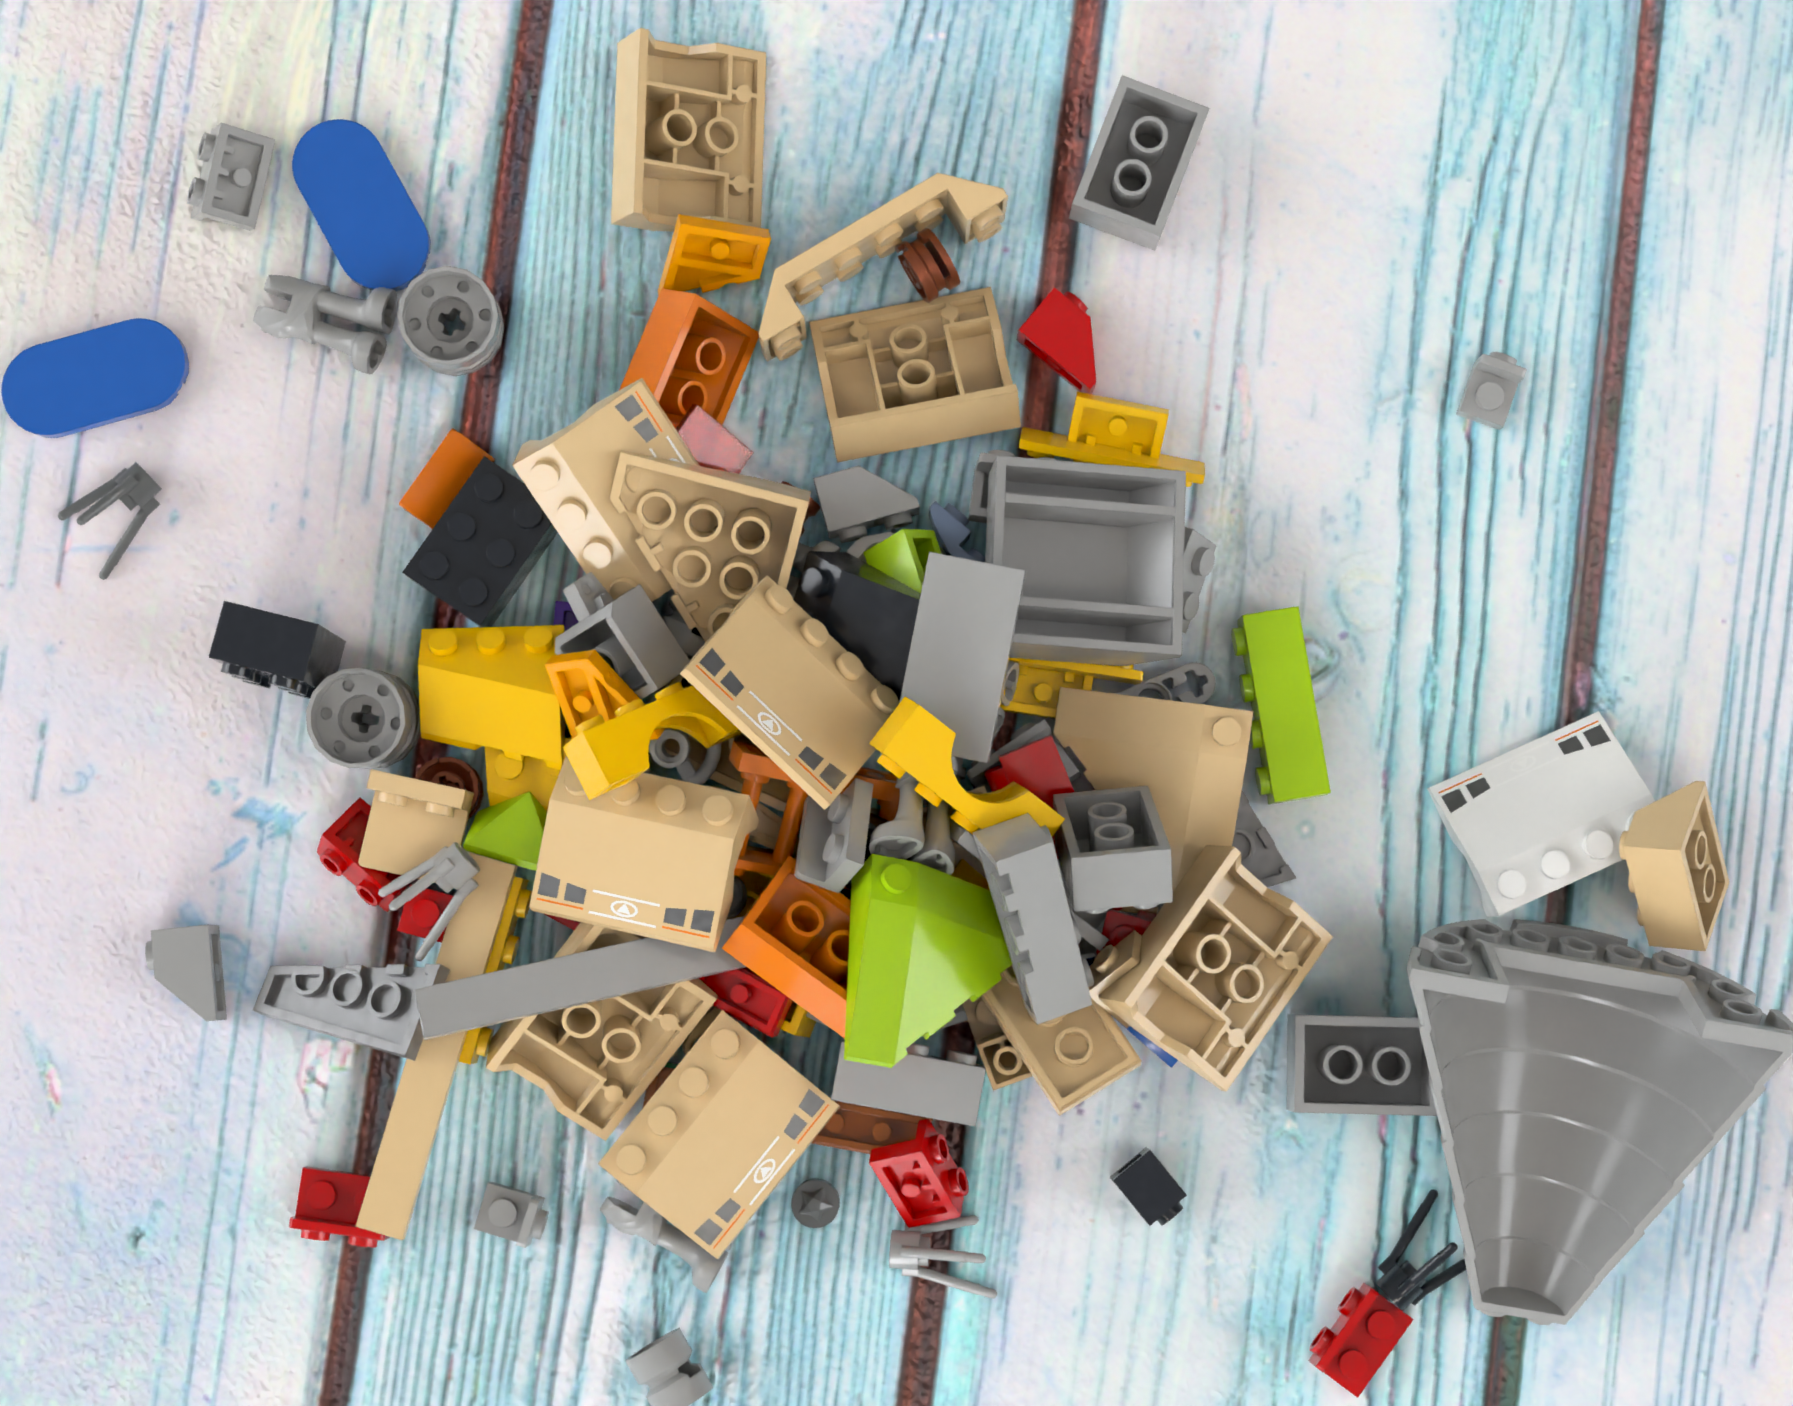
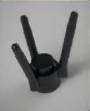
M1434 1189L1429 1191L1423 1203L1419 1206L1391 1254L1378 1266L1384 1275L1376 1284L1402 1311L1411 1303L1415 1306L1427 1294L1467 1270L1465 1259H1462L1428 1281L1425 1279L1457 1251L1458 1246L1454 1242L1448 1244L1418 1270L1408 1260L1400 1266L1397 1264L1438 1197V1192Z

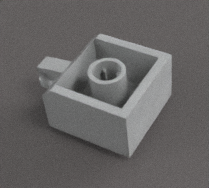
M590 572L563 589L578 623L555 638L556 655L596 650L641 699L657 691L677 677L690 662L640 584L614 600L593 573Z

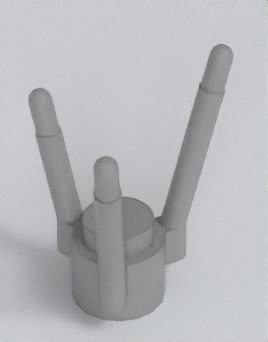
M454 842L450 847L445 846L432 858L394 879L378 892L379 896L386 897L426 874L390 902L389 909L395 911L434 882L446 893L453 888L458 890L415 954L417 961H422L466 896L479 886L472 877L480 871V868L472 856L457 842Z
M977 1216L958 1217L908 1228L905 1223L904 1231L892 1230L889 1268L902 1269V1276L920 1277L991 1299L997 1296V1292L994 1289L920 1267L928 1266L929 1259L963 1263H984L986 1260L984 1254L930 1248V1237L921 1236V1234L975 1225L979 1221Z

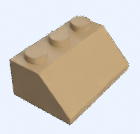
M1694 781L1637 810L1629 830L1623 831L1620 837L1619 853L1621 859L1626 860L1629 869V891L1635 893L1638 903V924L1644 926L1649 946L1706 951L1729 885V878L1706 782Z

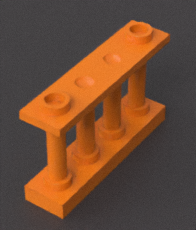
M733 741L729 760L741 772L740 776L744 778L741 794L750 796L755 810L757 809L762 786L769 782V778L787 781L786 785L790 787L774 853L769 854L746 849L750 836L749 833L745 837L734 870V875L736 876L745 875L746 870L775 875L788 856H793L802 822L804 801L808 794L756 745ZM861 767L841 791V794L855 778L873 784L872 798L878 799L877 804L881 806L879 817L888 821L894 820L899 804V789L895 788L897 777L890 772Z

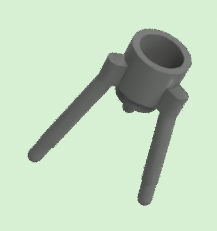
M137 462L128 469L124 468L113 479L58 513L60 520H66L93 504L77 518V523L84 525L118 499L130 511L137 505L141 507L100 571L99 577L102 580L108 578L149 514L160 505L154 496L162 488Z

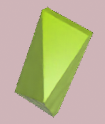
M531 792L482 809L477 812L463 848L468 852L536 871L547 811Z

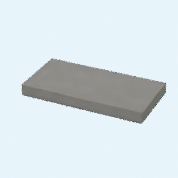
M929 552L900 702L904 697L909 698L956 733L951 756L989 763L1026 570Z

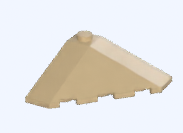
M621 451L609 499L619 514L624 511L627 513L640 535L635 541L654 572L661 569L675 592L671 596L672 602L688 628L691 630L696 627L706 643L728 619L732 608L766 575L777 585H781L785 589L787 588L811 491L762 478Z
M1060 687L1053 735L1064 749L1068 746L1072 749L1087 769L1083 772V775L1095 790L1137 786L1149 787L1171 847L1172 891L1175 890L1206 845L1232 846L1254 711Z

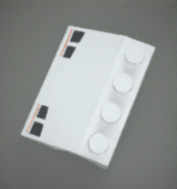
M1599 711L1427 788L1451 840L1465 856L1480 888L1483 909L1487 917L1505 914L1621 861L1619 842L1622 832L1629 830L1637 810L1655 802L1650 790Z

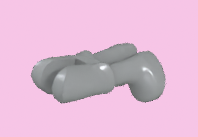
M268 275L264 290L276 297L290 301L287 313L265 306L257 307L253 321L261 327L264 333H269L277 338L294 337L311 344L320 343L351 356L353 367L356 370L366 374H373L386 351L387 344L385 338L378 333L370 331L357 332L322 322L321 312L361 324L374 331L390 334L397 310V293L395 290L378 287L372 291L368 299H358L331 292L329 286L314 284L290 276Z
M951 756L952 768L957 779V757ZM905 772L901 779L897 778L895 788L899 789V804L894 820L880 824L874 829L870 838V853L903 860L910 858L909 861L918 862L952 875L955 867V849L951 840L949 810L952 807L944 801L938 807L928 802L914 791L919 782ZM923 805L927 807L925 829H923Z
M616 1179V1181H617L621 1186H623L624 1188H626L623 1184H621V1183ZM607 1197L600 1208V1211L606 1217V1222L612 1224L620 1232L629 1235L636 1234L653 1245L658 1244L681 1257L692 1267L693 1285L705 1293L708 1292L728 1255L727 1251H724L720 1258L716 1259L678 1228L668 1224L663 1216L645 1202L642 1203L638 1210L619 1199ZM737 1235L736 1238L732 1241V1243L728 1246L727 1250H730V1249H731V1247L733 1246V1244H734L735 1240L737 1239L738 1235Z

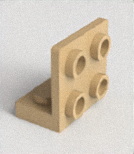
M370 770L366 788L375 790L358 861L360 866L403 875L432 858L445 846L450 847L454 842L462 846L474 796L473 792L378 770Z

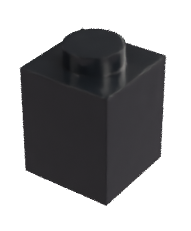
M1147 1147L1110 1176V1179L1149 1226L1155 1221H1158L1162 1226L1183 1209L1180 1201L1187 1196L1186 1193Z

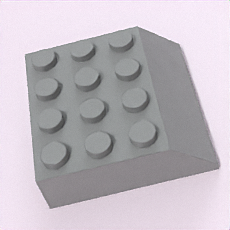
M1009 456L996 457L988 478L985 562L1026 570L1009 658L1128 666L1180 658L1182 656L1186 471Z

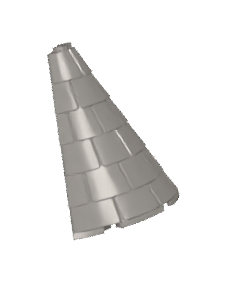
M1486 919L1446 924L1424 933L1421 936L1419 946H1412L1407 964V974L1418 1013L1417 1022L1429 1068V1083L1442 1132L1440 1134L1441 1143L1453 1187L1452 1198L1464 1243L1463 1254L1474 1308L1492 1317L1510 1315L1527 1318L1529 1321L1539 1325H1550L1551 1323L1565 1325L1609 1272L1645 1234L1644 1230L1685 1186L1683 1183L1684 1179L1766 1090L1764 1084L1793 1054V1023L1779 1010L1770 1009L1768 1015L1764 1014L1760 1008L1754 1005L1756 997L1754 992L1711 969L1663 950L1653 954L1652 959L1645 957L1640 951L1627 946L1628 939L1598 931L1555 923L1517 919L1513 920L1510 931L1502 930L1499 926L1490 923Z

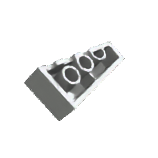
M1027 813L973 832L1026 1010L1038 1025L1091 1006L1092 1001L1088 987L1094 986V979L1086 959L1081 958L1078 947V943L1081 942L1080 931L1073 915L1070 913L1067 901L1069 897L1068 890L1060 872L1054 842L1047 826L1040 827Z

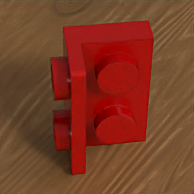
M359 797L321 835L317 853L325 868L336 876L343 875L354 884L357 893L366 903L371 906L378 905L384 911L389 912L390 902L397 898L411 883L386 897H381L378 894L379 890L401 875L359 865L358 861L371 806Z
M930 1119L919 1120L914 1140L871 1149L869 1164L908 1228L961 1217L963 1199L969 1190L968 1179L963 1168L957 1167L952 1159L945 1137L937 1133Z
M308 1166L302 1168L296 1214L290 1217L289 1228L301 1229V1238L329 1241L330 1234L349 1236L348 1244L372 1248L377 1247L378 1240L384 1241L390 1238L389 1236L355 1227L371 1175Z
M1363 1283L1359 1290L1355 1287L1351 1288L1344 1296L1337 1309L1341 1313L1340 1317L1331 1329L1325 1326L1316 1335L1309 1348L1313 1354L1308 1360L1317 1369L1324 1372L1357 1398L1414 1320L1365 1283Z

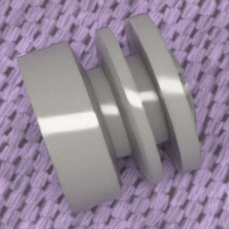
M451 266L428 269L410 282L400 299L397 317L401 335L417 358L437 373L451 376L475 373L490 363L501 347L505 328L501 309L484 281L467 269ZM458 315L465 328L463 331L455 329L450 336L443 324L446 320L454 321Z
M348 668L327 676L312 692L306 709L307 732L315 749L330 762L347 768L370 769L389 767L403 760L417 745L421 733L419 700L414 690L400 677L383 671L368 668ZM372 713L379 716L378 725L369 726L366 723H362L363 714Z

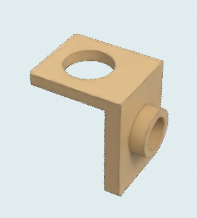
M1135 930L1117 945H1108L1103 948L1094 959L1093 964L1090 965L1094 979V986L1088 987L1091 998L1126 1028L1130 1026L1098 997L1104 990L1139 963L1142 936Z

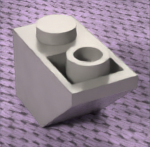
M861 466L813 478L829 539L839 537L841 543L855 541L863 536H867L866 529L884 524L886 530L898 529L913 523L911 516L919 515L920 506L915 496Z

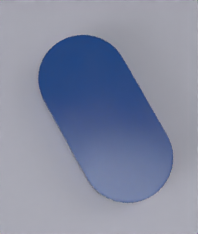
M334 119L312 127L303 135L295 148L292 160L293 176L340 265L352 281L364 288L374 290L378 287H385L396 292L407 288L413 279L423 273L428 255L430 254L431 240L426 225L384 149L370 130L354 121Z
M129 319L38 344L22 351L11 361L5 371L1 387L2 400L10 418L24 430L45 438L64 437L155 412L168 406L179 395L177 392L181 389L182 384L186 382L189 374V359L183 343L169 328L150 319Z

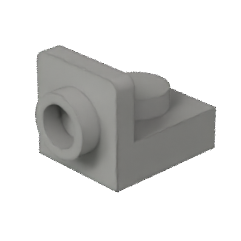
M1491 352L1490 355L1482 354L1473 364L1456 415L1498 430L1502 429L1518 384L1524 379L1527 369L1516 365L1517 360L1507 354L1500 352Z
M490 1181L487 1184L474 1229L515 1241L517 1246L526 1248L531 1244L533 1238L540 1240L544 1232L549 1214L548 1211L542 1210L545 1198Z

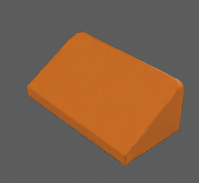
M452 428L405 493L399 505L433 529L485 456L492 462L495 461V458Z

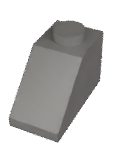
M207 924L151 930V941L146 943L145 956L149 970H154V978L205 1021L227 1020L219 925Z

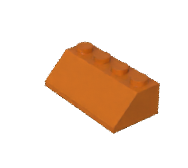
M662 288L619 390L643 378L699 466L705 467L759 339V332L695 293Z
M789 855L744 915L722 949L845 1038L851 900L840 892L837 893L797 879L794 875L796 860Z

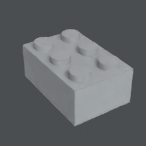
M1122 75L1074 197L1069 219L1155 251L1210 108Z
M1148 786L1053 794V810L1065 818L1055 832V847L1074 912L1084 911L1090 914H1099L1108 911L1110 908L1129 906L1138 909H1150L1161 903L1173 902L1171 847Z
M1287 1014L1286 1110L1297 1113L1437 1116L1429 1083V1068L1417 1022L1418 1017Z
M842 1040L831 1100L976 1126L986 1068L983 1065L976 1064L977 1056L975 1054L947 1050L946 1058L928 1055L929 1046L913 1043L906 1048L908 1054L892 1068L844 1060L845 1040Z

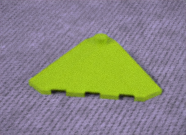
M871 854L864 862L862 868L851 880L844 1060L892 1068L908 1054L906 1051L907 1047L921 1036L927 1040L956 1016L954 1013L956 1008L969 998L972 1002L976 1001L1002 979L1000 973L1012 965L990 890L918 862Z

